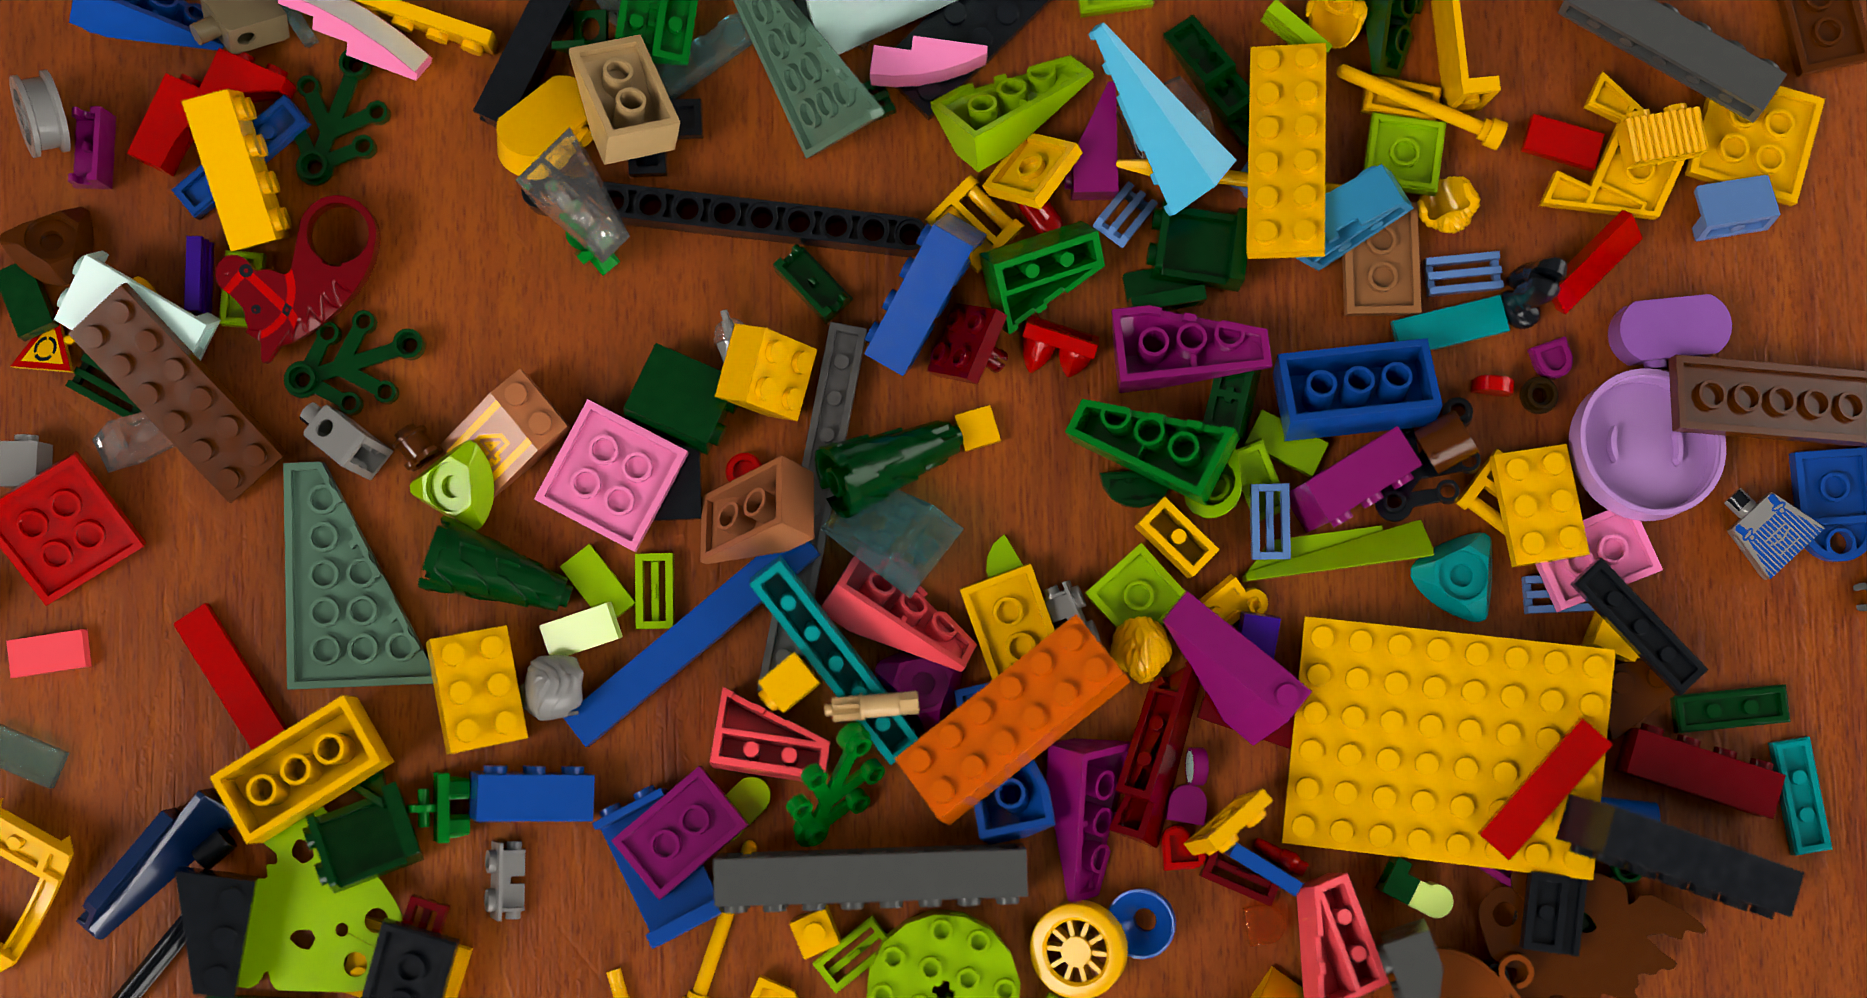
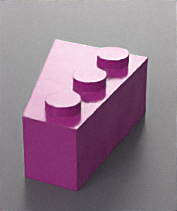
M1397 426L1326 470L1316 474L1300 486L1290 490V508L1306 533L1329 522L1334 528L1353 517L1350 509L1361 503L1365 509L1382 499L1384 496L1381 490L1387 486L1392 485L1394 490L1414 479L1411 472L1420 467L1422 463Z

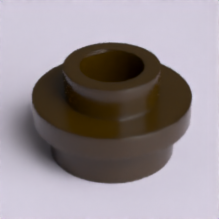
M1534 377L1523 384L1520 390V401L1527 411L1533 414H1544L1551 411L1557 404L1558 390L1556 385L1548 378ZM1535 389L1543 393L1542 402H1536L1533 399L1532 394Z

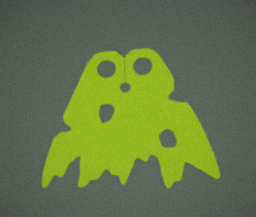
M321 807L313 813L315 816H320L328 812ZM306 817L264 842L277 855V863L268 864L266 866L267 878H258L238 983L240 988H251L257 985L263 974L268 972L271 984L279 991L364 990L379 933H373L367 929L365 925L366 914L371 909L379 908L386 912L388 918L402 922V913L398 904L379 877L335 894L328 884L322 886L314 865L321 862L317 849H313L314 856L306 863H301L293 857L292 849L298 839L306 841L303 833V828L309 827ZM345 923L348 926L349 930L346 936L341 937L337 935L336 926L338 924ZM296 930H311L315 941L310 949L300 948L290 940L292 933ZM352 952L363 954L367 960L366 971L358 977L350 976L344 969L345 958Z

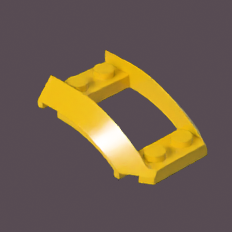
M0 798V856L40 877L11 935L5 944L0 942V972L14 966L30 943L59 890L74 854L70 835L61 841L1 808L4 798Z

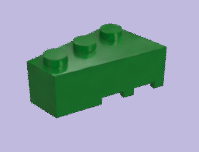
M1083 221L979 254L991 308L1008 315L1002 329L1009 335L1019 328L1018 325L1035 312L1039 314L1048 307L1046 304L1064 291L1066 293L1070 292L1105 266L1099 232Z

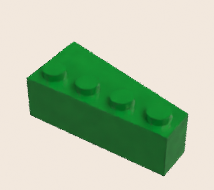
M1087 399L1080 401L1065 430V433L1072 442L1203 505H1206L1240 439L1235 428L1217 427L1189 419L1181 420L1154 412L1135 411L1128 407Z

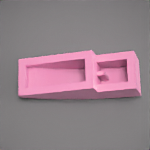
M913 36L911 50L874 45L870 67V82L872 86L886 87L921 86L943 82L985 66L988 46Z

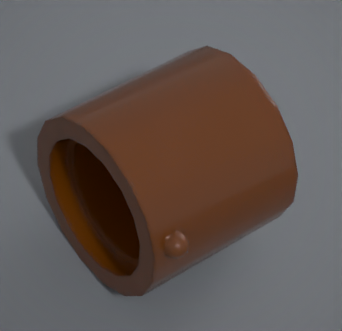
M1455 409L1414 431L1438 474L1479 452Z

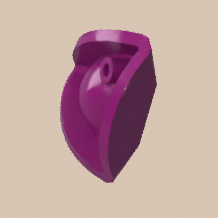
M903 651L877 663L875 675L888 693L917 691L919 712L918 714L906 716L915 726L927 733L950 714L956 700L954 690L960 688L963 671L960 672Z

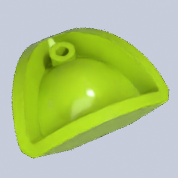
M467 440L446 453L417 476L410 484V493L445 516L454 518L473 530H478L487 520L493 504L494 478L492 469L481 448L475 442Z

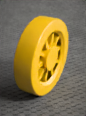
M1087 900L1066 901L1044 914L1036 924L1030 940V957L1036 974L1051 991L1065 998H1094L1107 991L1121 976L1127 962L1128 944L1120 922L1109 910ZM1077 921L1085 922L1082 931H1079ZM1067 922L1069 933L1060 924ZM1092 926L1099 932L1098 935L1093 936L1089 933ZM1051 933L1056 935L1063 943L1048 941ZM1104 939L1106 948L1097 947V942ZM1047 950L1061 952V957L1050 963ZM1095 956L1106 957L1105 965ZM1063 962L1069 965L1064 978L1053 969ZM1089 966L1098 973V975L1093 979L1091 977ZM1079 967L1082 982H1073L1071 980L1075 969Z

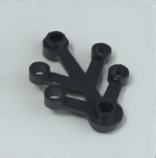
M1460 397L1448 400L1443 406L1442 416L1449 413L1453 407L1460 406L1465 410L1464 415L1460 416V419L1464 426L1467 427L1473 418V408L1470 402ZM1415 428L1400 429L1422 465L1411 472L1414 479L1396 490H1394L1392 485L1381 490L1384 497L1375 503L1377 513L1387 521L1399 522L1406 519L1414 507L1440 502L1447 505L1453 504L1459 497V486L1453 480H1443L1435 489L1412 491L1418 482L1423 479L1459 472L1465 474L1475 473L1481 463L1479 453L1471 456L1476 460L1474 466L1466 467L1460 462L1438 474L1424 449L1419 453L1414 433ZM1443 487H1452L1455 494L1450 498L1443 497L1440 493ZM1391 497H1398L1402 503L1397 508H1391L1388 506L1387 500Z

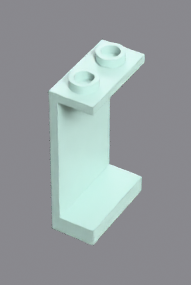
M103 250L85 254L79 258L72 271L75 277L70 287L62 292L57 301L59 310L54 318L55 321L73 330L118 286L127 282L201 361L221 319L209 312L195 316L107 265L105 262L109 254Z

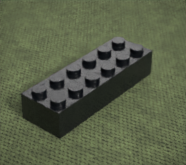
M1572 794L1568 796L1556 835V839L1571 844L1570 852L1596 859L1602 863L1631 871L1634 874L1663 882V884L1681 890H1687L1717 901L1720 895L1719 902L1746 912L1749 905H1751L1749 912L1772 920L1775 913L1792 918L1805 872L1626 809Z

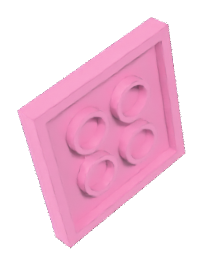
M587 399L534 500L637 552L689 452Z

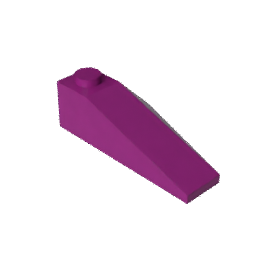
M1188 591L1183 593L1162 619L1183 656L1188 660L1199 678L1203 689L1208 693L1216 706L1222 720L1253 746L1288 722L1312 692L1284 667Z

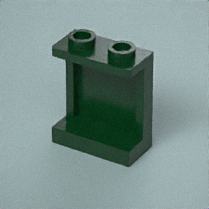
M1164 198L1161 208L1154 207L1151 230H1157L1155 243L1149 242L1146 265H1152L1150 278L1192 285L1204 284L1205 287L1238 292L1245 280L1247 266V208L1239 207L1236 215L1185 207L1177 214L1169 216L1164 209V206L1167 205Z
M396 781L382 786V793L377 794L380 797L384 796L388 808H382L366 798L320 816H315L314 813L306 815L309 827L303 828V833L309 849H317L321 862L314 865L322 886L328 884L330 889L336 894L425 860Z

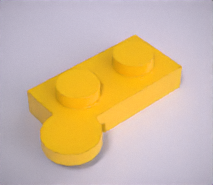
M1232 574L1199 599V601L1231 626L1240 619L1241 611L1264 614L1268 607V598L1264 592L1257 588L1245 590L1238 579Z

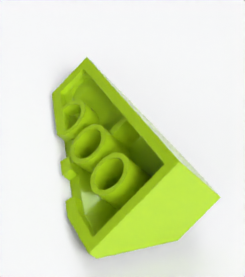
M1069 55L1030 66L1026 74L1007 78L1006 74L994 76V83L977 88L974 87L973 83L962 85L930 102L931 109L955 153L977 172H980L1011 154L1093 79V71Z

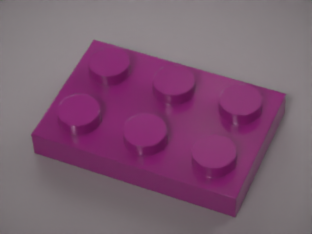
M698 766L611 841L658 900H661L750 824L702 766Z

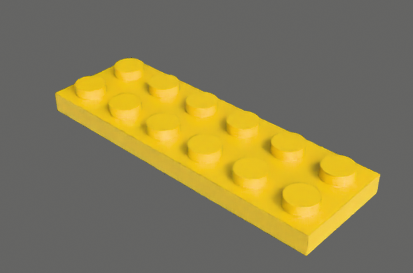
M1326 43L1250 47L1247 201L1248 259L1325 256Z

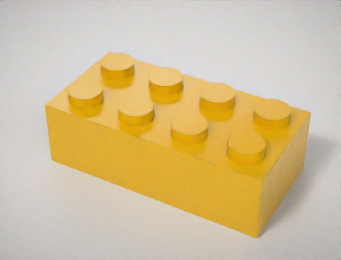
M225 89L182 101L230 251L248 249L289 238L287 230L292 228L291 220L285 207L280 208L276 193L280 192L279 182L274 171H268L264 159L265 156H268V148L262 134H256L252 120L257 119V115L251 98H245L243 92Z
M342 695L210 776V779L246 844L264 843L305 818L306 815L313 813L394 763V760L358 697Z

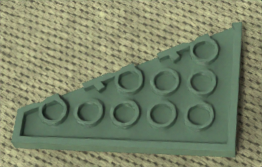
M733 0L806 159L819 154L884 115L881 106L792 0Z
M324 462L283 463L287 690L433 684L428 655L327 465Z

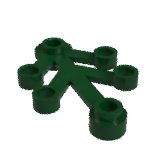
M347 49L339 57V68L344 73V76L329 112L321 97L322 85L314 76H302L297 82V90L306 99L320 131L315 147L307 130L302 131L294 138L301 153L296 162L297 175L303 182L311 186H320L327 183L333 176L335 167L357 157L370 159L377 151L376 143L367 135H358L353 139L352 144L331 151L335 139L371 123L378 126L384 125L391 116L389 108L383 102L372 101L365 109L345 117L359 80L368 77L372 70V64L347 56ZM355 62H363V68L360 71H352V66ZM309 82H314L315 89L310 93H305V85ZM376 108H383L384 113L382 117L377 119L372 117V113ZM365 141L369 142L370 148L368 151L359 152V145ZM317 162L321 163L322 168L320 172L312 174L311 166Z
M360 310L354 314L352 327L334 361L320 366L328 347L336 345L342 338L340 327L328 321L316 330L317 337L305 360L291 364L285 371V388L290 394L298 398H309L316 394L338 405L343 413L351 416L357 415L364 406L363 400L359 395L353 392L343 393L323 382L341 377L371 392L378 401L384 404H392L399 397L398 387L390 381H380L360 370L398 357L406 360H416L425 352V339L413 329H402L396 333L392 343L356 354L366 334L374 332L378 325L375 315L369 311ZM364 316H369L370 325L366 328H360V319ZM329 327H333L335 330L333 338L325 340L324 331ZM412 339L416 340L417 348L413 352H407L405 348L406 343ZM308 374L310 377L309 383L301 387L299 384L300 376ZM390 386L392 388L391 396L383 399L381 397L382 388ZM354 397L356 400L355 408L347 410L345 407L346 400Z

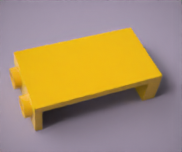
M1431 0L1443 105L1460 112L1480 111L1501 91L1499 76L1469 78L1460 0Z

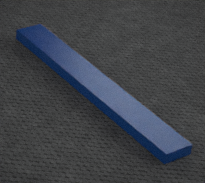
M811 541L787 552L755 557L584 699L579 707L572 710L579 711L578 715L564 718L584 746L590 747L763 603L749 585L750 577L779 555L785 559L796 575L818 558L821 554Z

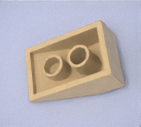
M641 34L569 48V55L590 132L604 165L675 150L680 120Z

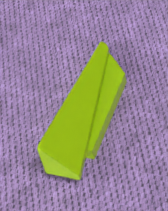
M1421 520L1383 530L1381 525L1291 537V559L1255 560L1248 571L1242 576L1243 582L1425 558L1434 556V549ZM1281 539L1274 540V552L1281 551ZM1266 545L1261 552H1266Z

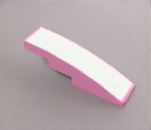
M278 0L280 5L313 16L312 30L347 42V56L413 80H417L431 65L432 57L407 36L352 0Z

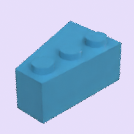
M1382 164L1371 166L1363 170L1353 180L1326 193L1325 256L1296 257V259L1320 271L1413 210L1414 207L1393 173Z

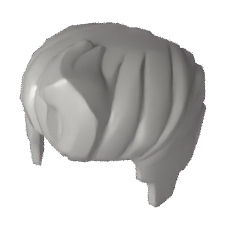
M565 655L538 656L532 660L527 667L528 672L525 674L524 683L520 686L522 707L532 716L542 721L578 715L579 711L572 710L579 707L582 703L584 673L579 666L577 658Z

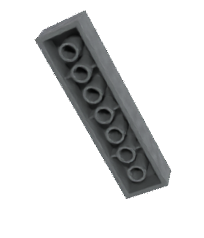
M1023 843L762 851L744 855L740 852L720 853L713 859L714 907H724V913L730 914L748 912V908H751V906L762 905L763 912L786 911V907L792 904H802L803 911L825 910L827 903H841V909L854 910L863 909L865 902H880V908L903 907V901L918 900L919 907L942 906V900L957 899V905L974 906L981 904V898H995L996 904L1007 905L1020 903L1019 897H1028L1027 854Z

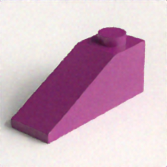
M1108 81L1078 143L1083 154L1064 178V189H1071V200H1113L1118 194V167L1116 166V161L1118 160L1117 111L1114 81Z

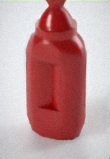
M1049 201L1041 209L1018 204L1020 211L1038 235L1064 226L1062 218Z

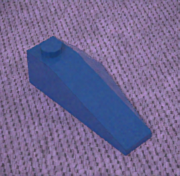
M988 683L954 690L957 708ZM1034 759L974 806L979 838L989 845L1026 838L1056 825L1050 789Z

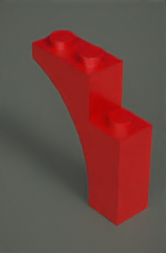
M218 48L202 83L182 73L179 79L165 73L127 154L145 165L174 177L186 152L194 143L182 101L225 89L243 92L244 97H250L253 103L278 100L284 94L292 100L297 87L287 79L288 72L273 64L268 63L266 68L255 64V58L245 52L232 54Z

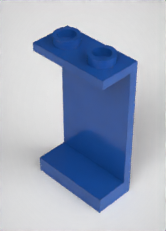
M654 785L633 794L635 801L624 807L619 802L599 812L601 819L592 823L595 830L602 831L650 931V933L646 934V937L652 949L724 913V907H714V885L704 864L663 899L658 900L611 841L668 793L667 788L656 790Z

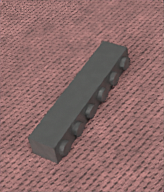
M1564 0L1558 11L1559 15L1752 123L1765 110L1787 73L1780 70L1775 62L1754 56L1747 52L1741 43L1718 36L1705 23L1691 21L1682 16L1674 6L1668 3H1659L1655 0Z

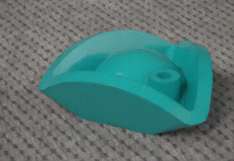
M1481 532L1460 536L1434 547V556L1418 558L1411 567V579L1417 589L1429 601L1442 610L1468 621L1481 622L1487 618L1492 585V540L1490 536Z

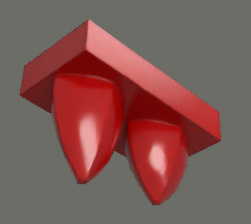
M1031 315L1028 317L1022 336L1024 337V362L1028 372L1033 373L1050 359L1055 348H1059V360L1066 377H1072L1081 372L1089 364L1090 360L1095 358L1100 337Z

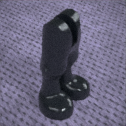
M1557 257L1541 258L1522 264L1508 275L1506 282L1515 290L1502 292L1501 298L1510 326L1516 329H1527L1538 322L1541 313L1539 306L1549 303L1560 292L1559 282L1564 280L1567 274V263Z

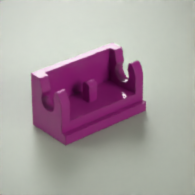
M90 106V112L80 110L78 107H72L71 116L76 119L74 171L73 173H68V182L76 189H113L116 116L101 106Z

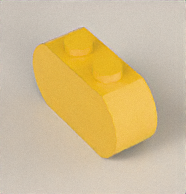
M571 76L551 77L499 117L496 126L499 160L507 170L526 178L542 177L552 168L557 169L561 167L571 153L579 147H586L593 140L576 78Z

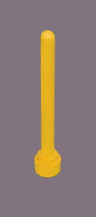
M1346 64L1338 66L1336 74L1340 79L1476 134V139L1481 141V145L1496 151L1507 131L1508 123L1495 117L1492 120L1485 118L1482 121Z
M752 840L745 841L740 853L744 855L756 852L757 844ZM722 913L718 916L693 990H688L687 996H682V998H710L707 996L735 913Z

